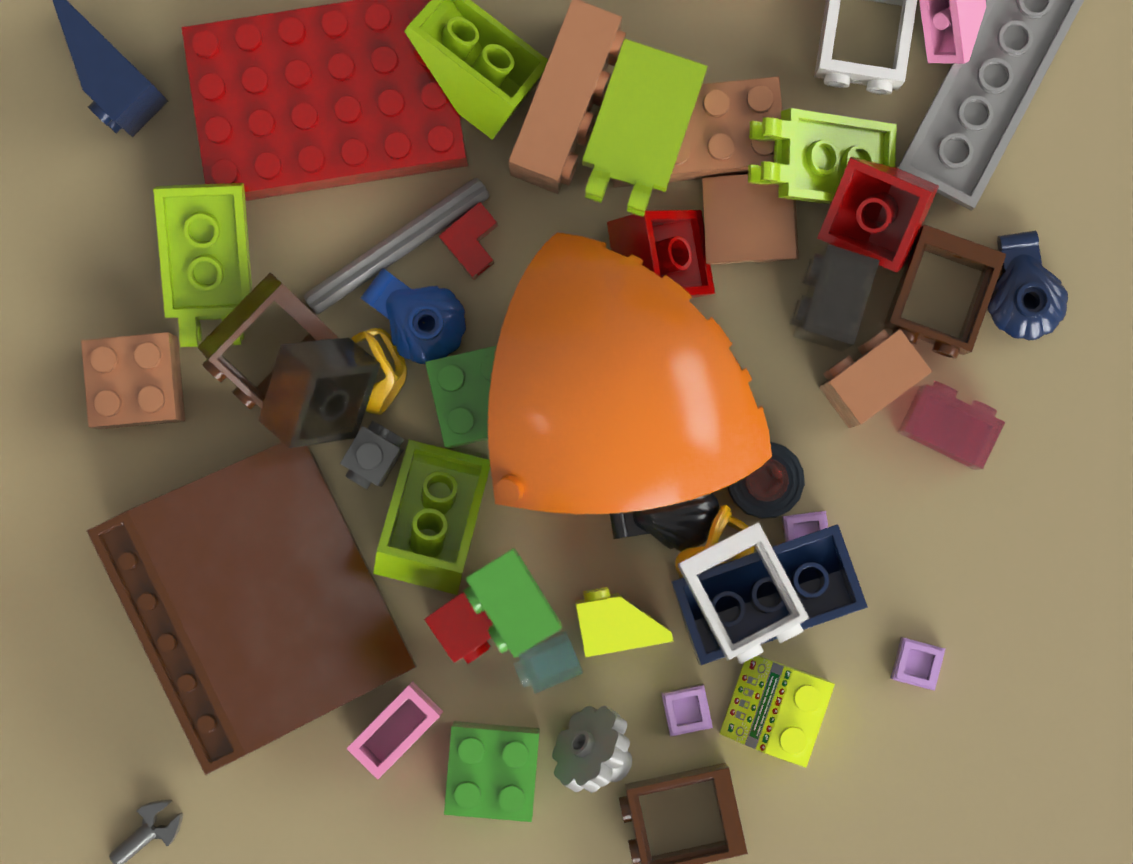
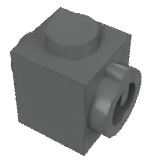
M373 420L368 428L362 426L340 462L341 465L349 469L345 476L366 489L369 488L371 483L382 487L404 451L400 447L405 439Z

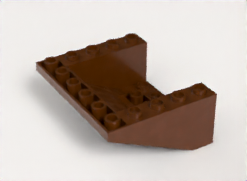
M303 434L127 510L87 530L205 775L417 667Z

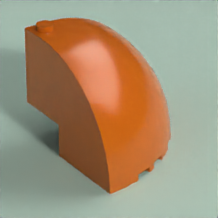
M557 232L541 247L526 268L513 294L501 328L493 363L488 406V446L495 504L565 514H608L652 509L695 499L727 487L750 475L772 457L769 429L763 406H757L748 384L752 378L747 368L741 369V366L729 349L733 344L712 317L707 320L689 301L692 296L682 286L667 275L661 278L645 266H642L643 260L631 254L629 257H625L607 249V243L584 236Z

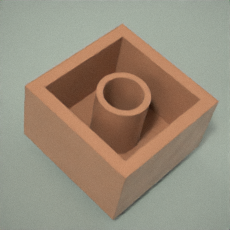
M885 329L857 348L862 355L856 360H853L849 355L823 373L827 381L820 385L819 389L848 428L863 424L932 372L901 329L890 335Z
M164 332L81 340L89 428L101 430L185 422L178 336Z

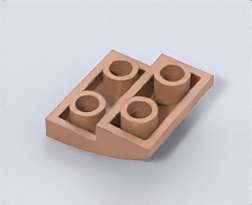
M748 174L702 178L706 264L718 265L752 261L764 263L799 259L796 200L778 198L779 185L748 183Z

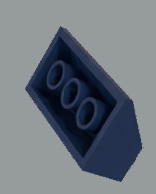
M838 524L772 547L809 619L800 623L803 630L868 608ZM758 552L712 567L697 575L732 644L790 615ZM681 578L672 581L698 664L704 665L724 658L725 655L685 579ZM775 636L761 644L776 640L777 637Z

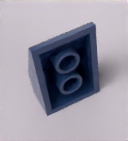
M52 0L82 89L93 100L88 108L116 134L121 129H124L129 135L134 137L168 100L67 0Z

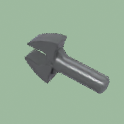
M172 800L151 802L137 809V812L143 817L142 826L110 853L109 858L113 864H125L153 839H162L166 846H169L175 840L182 823L183 813L179 814L167 826H154L157 822L158 812L168 806Z

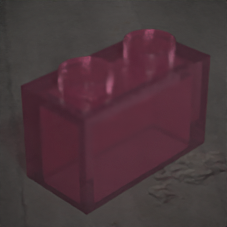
M934 381L932 386L928 384L920 386L897 433L973 470L983 469L1005 424L1004 421L995 417L997 410L976 400H973L972 404L969 405L956 398L958 391L937 381Z

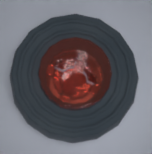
M771 441L772 457L750 475L727 486L734 504L744 513L760 519L777 518L789 512L800 500L805 486L804 470L797 456L786 446Z

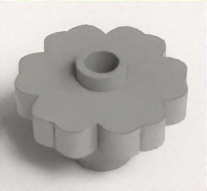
M605 705L598 710L592 706H587L581 712L574 714L570 719L569 729L561 731L556 739V746L552 752V758L558 762L554 770V776L560 780L562 785L574 792L585 789L591 793L607 785L610 781L618 782L625 778L632 766V756L628 751L630 740L624 736L627 729V721Z

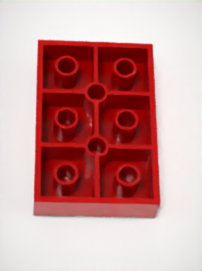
M352 0L181 27L205 184L244 183L245 201L468 167L461 116L456 112L404 32L431 0Z

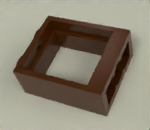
M924 224L904 266L883 326L892 329V333L901 329L911 344H916L918 339L934 344L932 351L945 357L957 359L958 354L965 355L972 352L1006 253ZM924 251L982 271L958 338L901 318Z
M270 272L197 348L207 358L202 366L219 382H222L227 377L237 386L232 393L251 410L257 404L269 415L341 339ZM275 300L309 334L256 387L222 354Z
M726 762L625 784L627 796L619 797L624 823L633 822L636 839L628 840L633 864H705L748 854L731 774ZM712 780L725 840L651 856L638 796Z

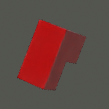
M479 202L442 232L439 238L473 280L494 264V260L481 246L479 241L493 231L498 224L482 203Z

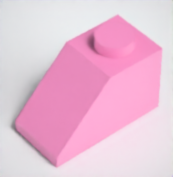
M919 0L927 62L957 64L968 62L986 9V0Z

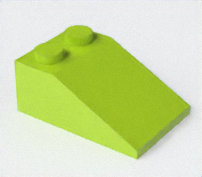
M431 0L404 31L456 112L492 140L530 94L542 77L548 62L547 58L471 0Z
M409 439L376 551L373 574L458 595L490 471V460Z

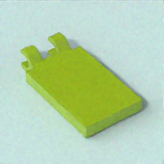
M624 38L582 160V165L593 168L585 190V198L602 203L610 178L631 184L634 187L627 205V212L643 217L652 190L656 189L666 193L707 72V65Z
M795 108L782 110L781 119L764 117L763 122L750 121L749 139L775 141L774 162L763 161L761 166L748 165V183L779 185L778 198L831 204L850 157L896 168L897 124Z
M244 183L156 186L153 189L165 318H178L180 347H198V341H202L200 320L222 319L223 321L252 291ZM245 331L231 345H241V340L245 339Z

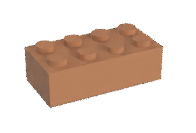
M580 0L571 1L508 163L512 177L556 194L559 193L562 184L570 186L579 163L577 162L579 155L575 153L578 144L582 146L587 144L594 125L593 119L595 114L591 113L593 104L600 107L602 105L611 73L606 71L609 65L615 67L627 34L621 31L622 16Z
M779 76L702 84L669 182L698 180L717 176L748 174V165L750 164L761 166L763 161L774 162L775 141L749 139L750 121L763 122L764 117L781 119V111L783 109ZM613 179V188L634 186Z

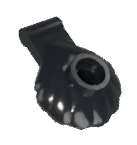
M712 492L672 505L631 512L609 513L613 539L651 534L669 549L675 548L678 551H683L690 547H697L707 541L712 522L719 511V503Z

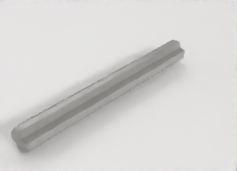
M474 178L304 295L305 301L314 313L320 314L376 276L382 268L386 269L461 218L476 204L486 201L489 197L488 190L481 180Z

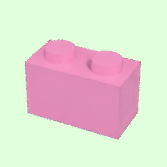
M412 681L346 749L378 780L441 716L443 711Z

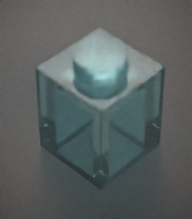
M567 631L539 642L520 654L519 658L521 661L514 663L522 686L531 685L535 694L583 674V669Z

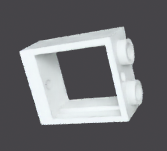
M826 0L814 77L824 79V84L831 87L847 88L850 83L867 85L866 90L876 94H891L892 90H899L906 78L917 0H868L902 6L893 69L832 59L841 0Z
M759 522L678 564L687 585L727 660L737 657L740 664L764 652L760 645L761 643L775 636L779 643H782L804 631L800 623L809 619ZM755 546L790 615L732 644L697 575Z

